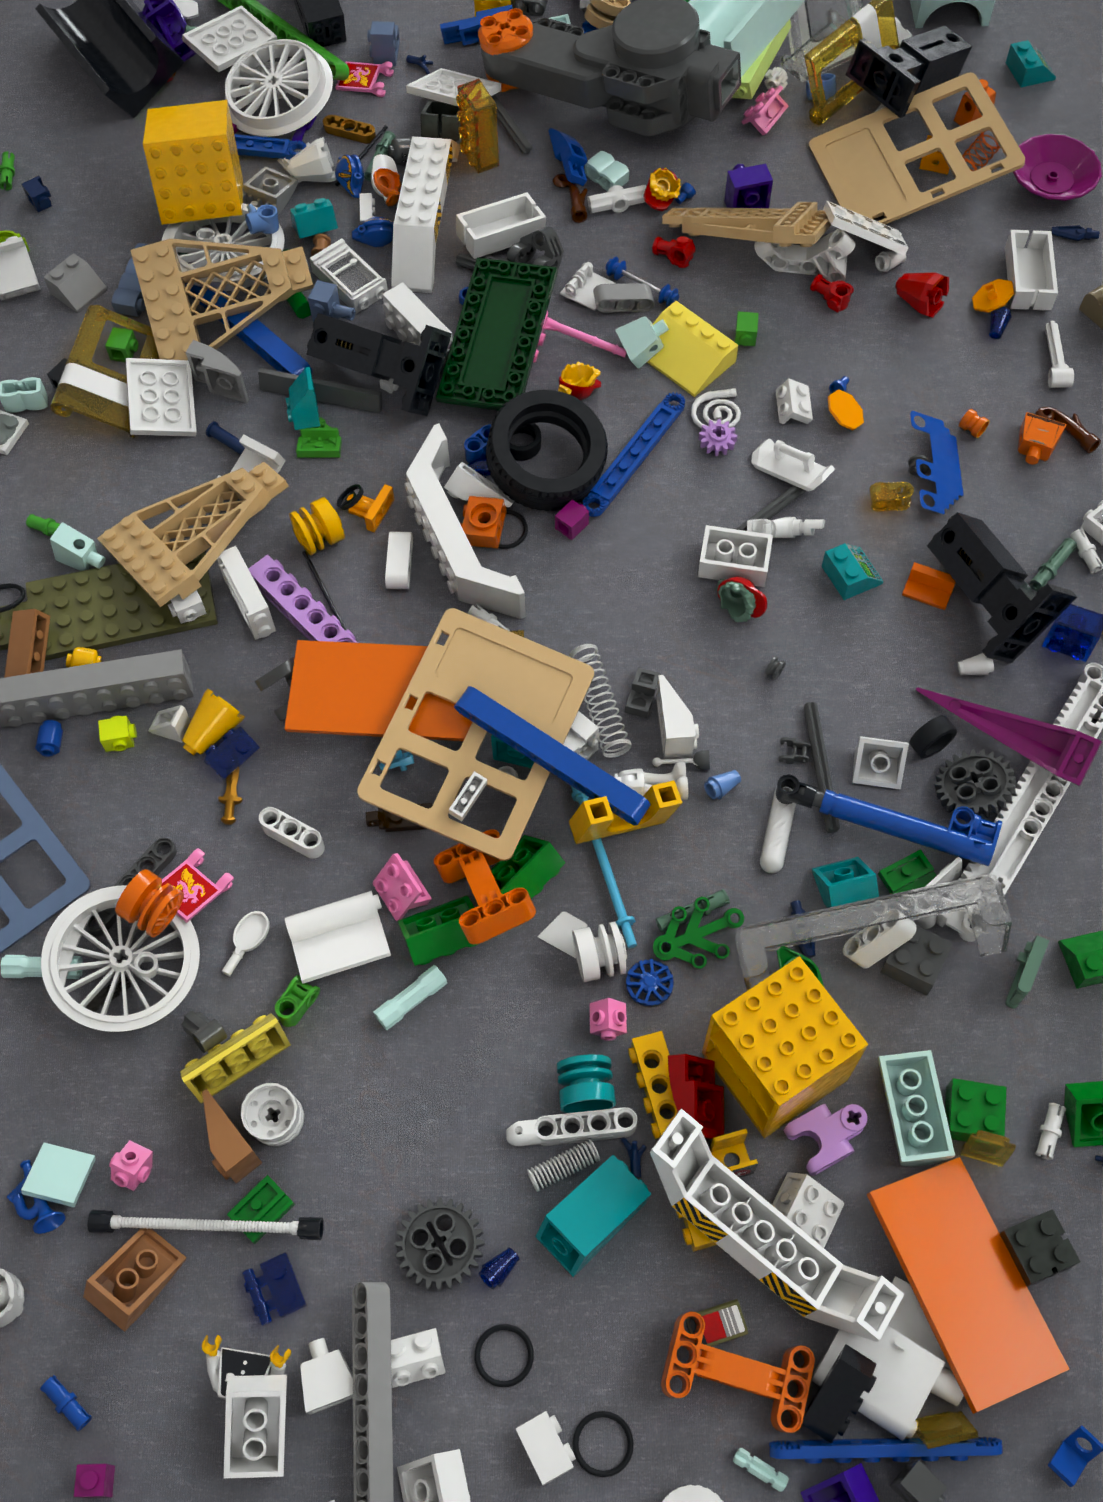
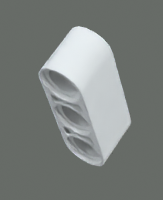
M389 532L385 573L386 589H409L413 550L412 532Z
M267 807L260 812L259 821L267 836L311 859L318 858L323 854L325 846L317 830L274 807ZM272 819L276 820V822L273 824H267V822ZM289 831H297L294 835H287ZM311 841L317 842V844L314 846H307V844Z
M892 909L851 937L843 947V954L863 969L869 968L909 941L916 932V924L898 910Z

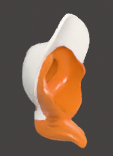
M380 154L376 155L373 159L371 184L374 191L379 196L384 197L385 204L389 207L394 206L398 202L399 190L401 188L400 175L398 174L395 161L387 155Z

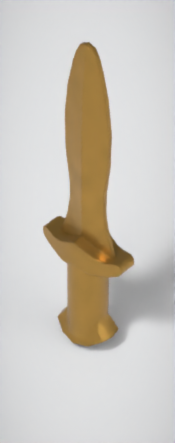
M236 753L231 755L228 763L225 794L223 797H218V801L225 804L224 816L221 818L225 825H232L236 822L234 807L242 802V798L238 797L236 792L239 778V761Z

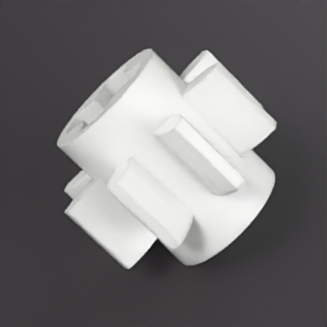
M774 67L773 70L769 69L765 74L766 80L764 82L768 90L771 87L776 88L780 85L783 87L782 90H784L788 84L786 82L788 79L787 73L783 68Z

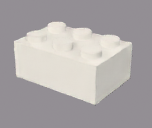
M706 525L698 577L714 580L742 577L750 580L755 586L765 587L773 535Z
M287 1375L228 1376L225 1412L224 1479L284 1476Z

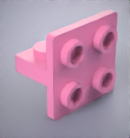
M781 85L776 88L771 87L766 93L762 92L755 99L757 103L745 111V117L741 123L744 125L751 122L762 136L767 134L789 107L779 95L783 87Z
M398 853L390 857L373 881V886L396 921L401 920L409 909L428 905L432 900L407 860L403 861Z

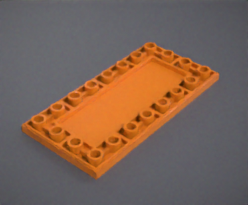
M297 640L285 731L383 737L428 646ZM428 693L424 696L408 730L429 740L464 741L472 721L461 715L454 708L455 704ZM410 696L405 708L413 710L418 699Z
M960 1157L867 1194L973 1414L1070 1370Z

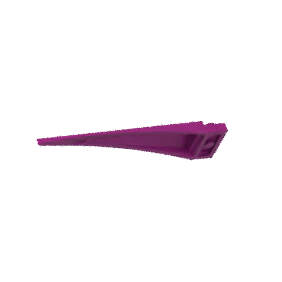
M919 687L916 688L917 692L1053 775L1078 786H1081L1102 744V741L1077 730L1011 714Z

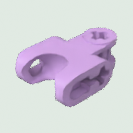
M823 1104L788 1123L783 1131L790 1140L809 1136L818 1143L819 1153L811 1158L806 1166L809 1174L815 1176L854 1153L849 1140L858 1136L863 1131L867 1123V1114L861 1106L855 1104L848 1105L831 1114L826 1104ZM849 1116L851 1119L857 1118L858 1121L856 1125L854 1122H847Z

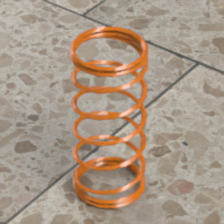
M981 132L980 136L975 139L962 157L973 166L974 170H970L976 171L977 167L975 164L983 168L1001 147L993 137L984 135V132ZM984 137L992 138L996 142L997 147L989 145ZM979 143L982 149L975 147V144ZM981 143H984L992 152L986 151ZM974 149L978 156L971 154L970 150ZM976 149L981 150L986 155V158L981 157ZM985 152L992 154L991 157L988 158ZM969 155L971 160L965 158V156ZM971 155L978 158L981 165L974 162ZM981 159L986 160V163L983 164Z

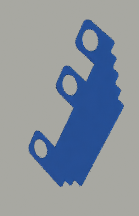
M911 411V425L917 430L930 434L933 463L917 459V474L921 478L934 481L937 492L935 494L926 490H920V504L925 509L945 514L944 509H949V504L954 505V499L959 500V495L964 496L957 440L955 436L950 434V430L944 427L942 420ZM914 417H922L925 421V427L916 425ZM926 464L931 470V475H924L920 471V465ZM924 495H930L934 499L935 505L933 507L925 504L923 500Z

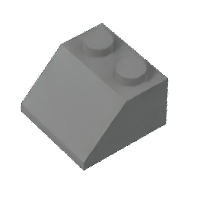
M74 253L44 276L50 294L76 313L81 312L108 290L91 266Z

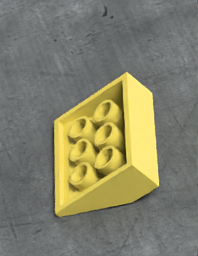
M678 301L673 302L653 323L654 325L663 319L669 330L659 336L664 345L663 349L647 361V363L693 397L697 396L736 362L738 344Z
M272 1013L267 1016L262 1015L247 1029H241L232 1034L227 1042L222 1045L217 1044L208 1050V1054L202 1058H196L188 1062L185 1068L180 1071L181 1078L198 1101L203 1103L202 1092L205 1089L214 1096L291 1046L276 1017Z

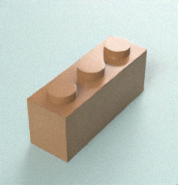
M37 609L13 611L4 678L44 671L50 624L49 615Z

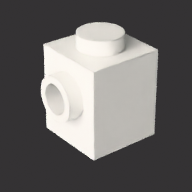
M197 590L184 600L177 595L168 604L172 616H178L181 624L193 621L197 617L206 614Z

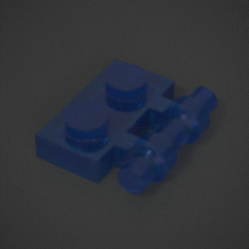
M286 1252L261 1263L260 1266L264 1275L256 1278L253 1268L247 1269L242 1273L245 1279L244 1288L246 1293H250L254 1303L253 1312L256 1317H259L262 1326L272 1322L269 1311L277 1308L279 1316L283 1318L307 1306ZM268 1285L272 1295V1299L268 1301L264 1300L260 1289Z

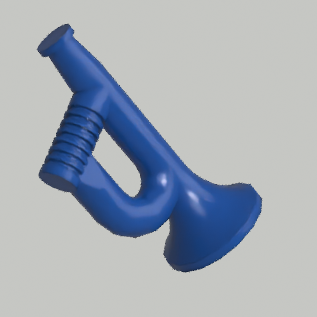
M30 1160L23 1161L20 1167L23 1168L25 1178L10 1192L7 1198L13 1203L20 1218L32 1220L38 1217L33 1225L35 1233L50 1232L62 1225L66 1216L63 1212L52 1210L46 1200L33 1197V1207L27 1208L21 1189L32 1166Z

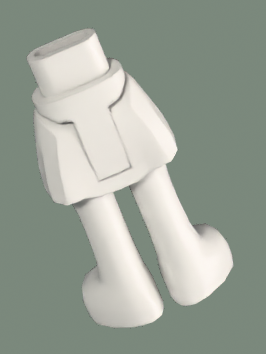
M685 761L676 762L672 772L667 774L645 773L643 769L624 770L619 774H614V778L642 796L645 795L652 785L675 780L681 800H688V779L686 777Z

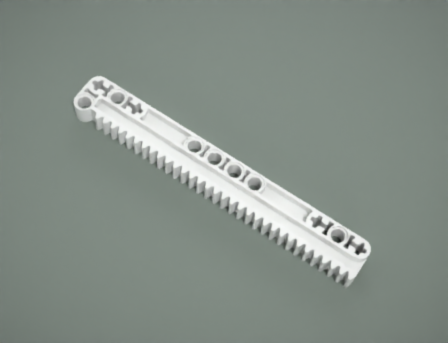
M1089 663L1085 666L1077 685L1053 725L1077 730L1097 739L1103 729V707L1101 706L1103 705L1102 665ZM1093 718L1097 720L1096 723L1091 722ZM1030 761L1015 786L1016 793L1012 794L1013 800L1006 801L1007 807L1002 808L994 820V823H997L998 820L1002 821V826L989 867L970 861L959 879L973 876L978 877L956 883L947 900L973 911L980 908L979 904H983L995 912L1071 782L1053 775ZM1047 792L1052 793L1054 797L1049 796ZM1035 810L1041 811L1043 815L1038 814ZM1025 829L1031 830L1033 834L1027 833ZM993 886L997 888L994 895L989 893ZM946 904L943 905L937 915L936 923L942 928L944 925L951 927L967 942L976 941L984 931V929L977 925L974 929L970 928L969 926L973 921L972 916Z

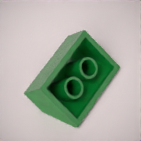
M524 835L520 839L512 858L507 861L497 862L491 869V872L502 894L515 888H525L532 899L543 890V886L551 878L559 873L565 861L549 841Z
M468 895L398 920L414 966L419 964L425 965L437 957L449 956L464 947L478 945L468 942L459 925L460 916L466 911L475 908Z
M1103 930L1058 941L1076 989L1103 983Z
M1103 1081L1065 1084L1064 1107L1066 1108L1065 1114L1072 1145L1074 1147L1103 1145Z

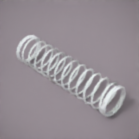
M593 644L580 645L571 651L569 657L573 658L581 650L594 648V653L587 654L576 660L587 662L597 655L598 659L596 661L586 664L600 663L601 666L593 670L594 672L601 670L603 674L593 678L592 681L599 680L600 678L606 679L605 683L589 688L584 698V701L587 703L586 707L590 711L589 716L594 723V720H601L596 725L598 726L607 719L613 717L620 718L614 724L598 726L603 728L599 732V736H606L602 741L599 737L597 738L601 742L602 755L609 758L621 756L630 750L632 744L630 740L625 739L628 733L622 731L625 725L619 723L622 717L617 715L619 709L614 707L617 702L611 700L614 694L609 692L611 686L606 684L608 678L604 676L606 671L601 669L603 663L599 661L600 655L597 654V646ZM602 686L609 687L607 691L597 695H587L590 691ZM604 694L612 695L609 699L599 703H590L594 698ZM586 696L592 697L589 701L586 700ZM610 701L614 702V705L610 708L593 711L600 704ZM589 704L595 705L592 709L589 708ZM611 709L617 710L612 716L596 718L602 712ZM591 712H594V713H597V714L593 717V716L591 715ZM616 725L623 726L617 732L610 734H601L604 730L608 729L609 727ZM625 733V736L621 739L604 742L612 735ZM619 743H628L627 745L621 748L607 750L609 747ZM605 751H607V752L619 751V752L610 753V754L605 753Z

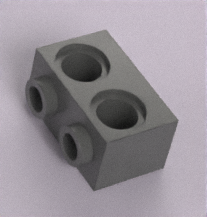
M920 1460L908 1463L890 1484V1487L905 1502H944L945 1500L942 1494L947 1487Z

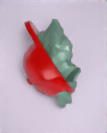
M731 577L718 581L715 589L721 601L720 608L727 609L731 619H734L735 622H747L751 617H761L765 613L767 598L761 591L755 588V585L750 580L742 577Z

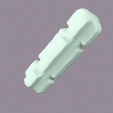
M739 1448L733 1458L735 1464L741 1468L746 1467V1471L765 1483L770 1482L771 1486L780 1492L786 1488L789 1480L788 1476L780 1471L775 1472V1468L756 1456L751 1457L750 1453L745 1449Z

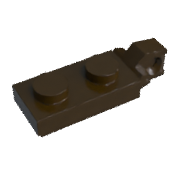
M432 803L418 804L427 809L433 806ZM378 808V811L366 812L367 827L379 826L380 830H385L386 832L427 829L381 808Z

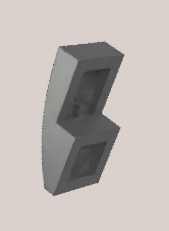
M638 667L625 706V713L644 718L648 717L658 685V675H661V673Z

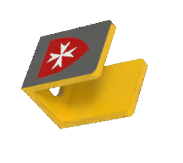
M747 1129L715 1137L710 1146L712 1155L723 1165H725L724 1157L727 1154L733 1153L738 1156L739 1164L727 1168L739 1178L754 1174L758 1165L757 1159L750 1161L744 1144L748 1134Z

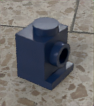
M40 176L22 183L27 199L37 212L52 206L49 199L51 194L48 188L43 185Z

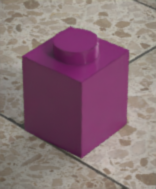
M573 499L555 515V529L570 540H573L589 524L588 509Z
M77 1464L74 1497H112L115 1465Z

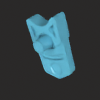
M398 750L389 769L400 766L401 771L407 770V765L415 763L412 753L406 752L402 754V751ZM379 764L381 770L384 769L385 764Z

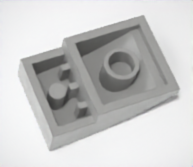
M265 166L243 184V203L252 204L257 208L261 205L270 204L277 208L279 215L294 193L298 179Z
M193 340L186 351V355L194 380L206 383L211 393L248 403L249 398L242 373L237 366L216 349Z

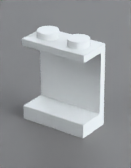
M13 236L7 238L5 242H1L0 300L41 290L22 237Z
M243 434L239 442L245 449L231 472L240 468L250 472L255 466L265 462L279 473L286 460L278 452Z

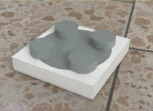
M0 410V453L8 455L29 423L25 418Z

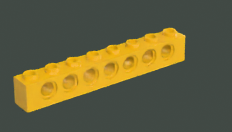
M662 1031L633 1038L631 1048H628L631 1063H636L639 1071L635 1073L639 1088H644L646 1097L643 1098L646 1113H651L654 1123H651V1130L654 1139L661 1137L678 1113L669 1080V1051ZM648 1059H654L657 1061L658 1066L656 1068H648L644 1062ZM662 1084L665 1086L666 1091L661 1094L653 1091L652 1086ZM662 1109H670L674 1116L671 1119H665L660 1115V1111ZM676 1211L678 1218L683 1217L686 1227L682 1229L686 1245H691L693 1252L717 1245Z

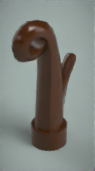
M557 174L553 178L554 185L559 188L567 186L569 188L572 220L576 223L584 222L588 216L584 206L585 197L588 192L587 188H584L580 194L577 184L569 182L566 174Z
M1041 407L1035 413L1038 416L1065 423V430L1081 444V447L1087 453L1095 451L1101 443V440L1095 434H1090L1075 413L1072 419L1052 407Z

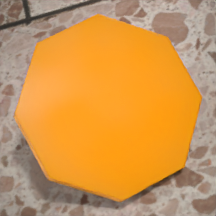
M996 279L982 285L972 297L974 310L989 313L1005 306L1015 294L1012 281Z
M838 389L828 396L829 411L839 425L853 431L864 423L863 409L851 394Z

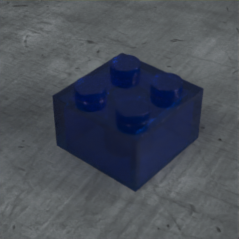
M1070 604L1048 626L1042 647L1048 648L1052 652H1059L1071 656L1073 659L1087 662L1100 639L1103 630V614Z

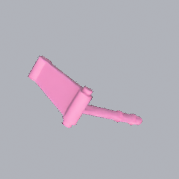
M547 310L537 349L539 345L543 346L546 334H544L545 330H553L589 343L593 347L596 346L609 351L614 355L626 357L625 349L619 347V345L611 344L597 338V336L594 337L549 318ZM537 349L533 360L534 363H536L539 355V351Z

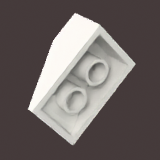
M658 675L656 701L663 758H692L693 749H697V738H699L698 724H694L693 715L664 675Z

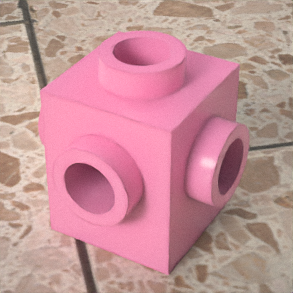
M611 998L590 1003V1034L600 1036L601 1040L611 1041L615 1040L616 1036L627 1033L626 1003Z
M129 1140L121 1152L115 1153L110 1161L111 1180L120 1187H126L134 1191L150 1175L153 1151Z

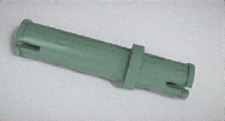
M386 131L381 142L376 145V152L366 172H364V178L367 181L371 182L374 157L380 154L388 156V145H391V141L396 137L393 132Z
M1064 539L1049 560L1039 567L1038 573L1029 582V584H1032L1030 587L1033 590L1038 591L1049 580L1054 579L1057 575V570L1077 548L1076 542L1073 539Z
M724 889L706 896L710 902V907L703 915H710L711 911L730 904L729 897ZM698 901V907L704 909L706 907L705 901ZM694 902L683 906L687 916L679 925L690 920L694 910ZM677 909L674 915L677 919H681L683 912ZM671 912L656 918V923L661 933L666 932Z

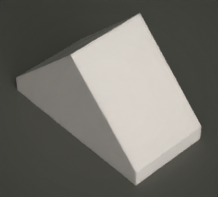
M182 705L158 711L148 731L182 743L183 736L191 720L185 707Z

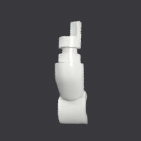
M783 517L771 521L768 519L747 520V531L773 535V538H795L796 536H801L802 533L805 536H813L815 529L824 528L825 520L805 519L802 522V519H796V517Z

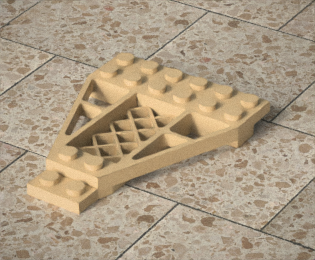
M797 202L792 208L788 209L672 208L662 216V224H669V227L672 228L681 227L682 224V233H688L689 236L706 235L779 243L781 247H789L792 244H800V247H812L831 226L825 211L817 210L818 202Z
M167 239L130 250L160 359L188 360L186 351L192 341L201 342L197 325L223 318L226 333L209 345L214 349H218L277 303L287 300L295 293L314 287L302 246L282 252L280 248ZM175 248L204 249L207 265L182 272ZM209 250L248 254L212 263ZM248 265L245 271L239 269L240 267ZM254 265L262 269L258 278L250 275ZM228 271L225 277L219 274ZM234 271L242 274L238 284L230 280ZM265 274L269 284L262 281ZM208 277L205 283L199 280ZM214 277L223 280L218 290L210 286ZM247 278L255 281L251 290L242 287ZM195 282L203 286L198 295L190 292ZM227 283L235 287L231 296L223 293ZM259 285L268 288L263 296L255 294ZM207 289L215 292L211 302L203 299ZM240 290L248 294L242 302L235 299ZM188 295L195 298V301L193 302L192 306L190 304ZM220 296L228 300L225 306L221 308L215 305ZM200 301L208 305L204 313L195 311ZM256 309L230 329L227 317Z
M265 462L255 466L250 472L240 468L135 511L129 516L124 517L111 529L106 530L97 539L157 605L162 607L177 595L184 600L201 587L200 579L245 523L265 508L272 498L289 486L286 480ZM188 503L182 508H177L178 506ZM168 510L174 512L173 515L153 529H149L143 523L144 520ZM220 511H226V513L220 514ZM202 524H208V526L202 527ZM184 537H190V539L184 540ZM210 548L193 570L186 566V564Z

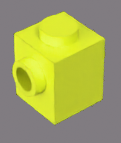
M113 716L110 719L98 721L100 742L106 752L114 750L124 751L127 748L134 747L133 738L137 737L135 724H131L127 716Z

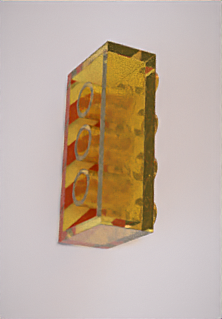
M480 79L457 86L458 95L456 96V101L459 106L457 116L460 127L458 130L462 141L460 149L468 157L470 166L474 167L479 174L499 166L496 103Z

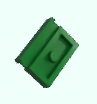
M921 849L880 870L878 873L890 894L896 899L895 902L897 904L920 892L919 890L923 889L922 887H925L937 875Z
M267 1175L227 1215L234 1221H268L277 1223L295 1203ZM243 1232L254 1244L266 1234V1232Z

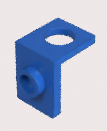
M1081 1425L1061 1442L1049 1461L1048 1466L1069 1487H1072L1077 1482L1087 1463L1103 1451V1444ZM1081 1437L1088 1440L1092 1445V1450L1082 1448L1078 1444L1077 1438Z

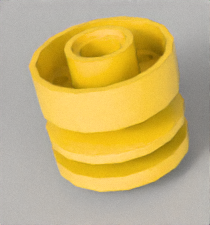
M325 497L310 503L312 514L304 507L299 508L300 515L296 511L289 513L293 532L309 555L316 553V547L320 551L324 549L323 538L330 545L345 539L341 520L336 510Z

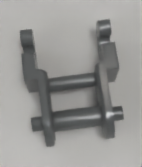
M783 737L780 739V744L787 742V746H792L793 755L779 756V762L786 760V764H793L794 761L802 763L810 761V758L807 756V749L811 747L809 743L798 742L796 738ZM797 749H802V755H796Z

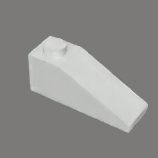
M463 462L456 467L444 486L448 490V494L456 499L460 498L461 500L468 501L469 496L504 499L506 507H511L514 503V500L505 495L497 485Z

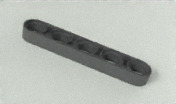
M159 838L114 886L126 885L141 871L142 866L146 863L154 864L151 872L158 876L176 856L177 850L172 840L169 838ZM163 845L171 846L170 852L166 855L158 854L159 848ZM106 909L98 912L107 930L117 921L115 910ZM91 916L85 929L93 936L103 935L104 933L100 927L97 929L90 928L91 921L95 919L94 916Z

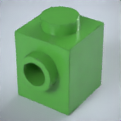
M738 311L735 343L743 346L756 345L759 313Z
M112 328L105 345L110 360L126 362V358H132L134 352H137L138 340L135 338L133 330Z

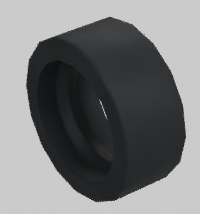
M535 423L525 425L514 432V434L526 433L534 438V441L526 446H516L510 443V452L515 460L525 461L532 459L539 453L541 449V431Z
M941 715L921 726L913 734L909 743L920 758H928L945 748L956 736L957 729L946 716Z

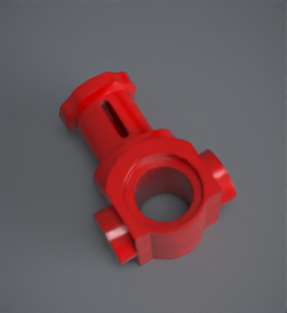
M680 236L677 240L672 239L671 241L656 237L652 246V253L654 255H666L670 262L679 268L689 266V261L693 258L696 250L693 239H689L686 236Z
M821 274L814 278L810 286L811 291H817L824 295L827 306L837 313L848 307L851 294L854 292L853 286L842 280L831 283L824 279Z

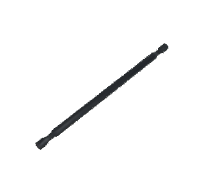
M387 125L383 127L358 156L360 160L388 128ZM337 181L335 185L338 187L340 183Z
M303 551L302 554L306 558L334 616L340 621L341 627L346 631L347 629L344 627V623L312 561L309 559L307 552Z

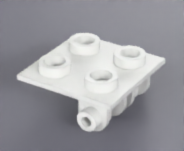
M586 262L572 276V279L565 285L560 295L595 311L597 307L593 294L594 288L600 284L616 283L593 273L592 263Z

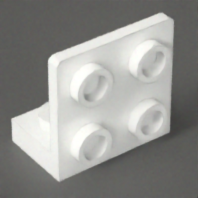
M787 1172L772 1205L824 1248L841 1213L844 1202L809 1175Z

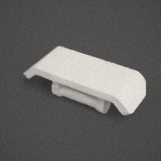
M767 439L752 453L751 463L756 469L806 491L814 490L835 470L832 465L824 467L815 463L814 454L805 453L786 445L781 440H777L774 443L771 439Z

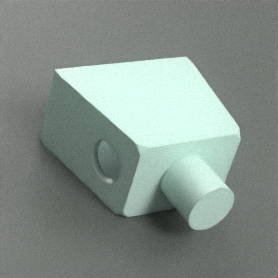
M644 316L617 328L616 332L630 361L639 369L663 349L664 345L659 336L667 332L669 328L663 319L653 325Z
M62 522L50 538L56 561L80 571L89 570L91 565L98 569L103 567L106 558L97 553L95 542Z

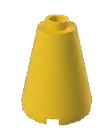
M210 689L204 692L182 739L185 743L183 748L193 756L196 753L203 754L245 718L244 715L239 714L240 712L220 696L217 697L214 694L211 696L213 691Z

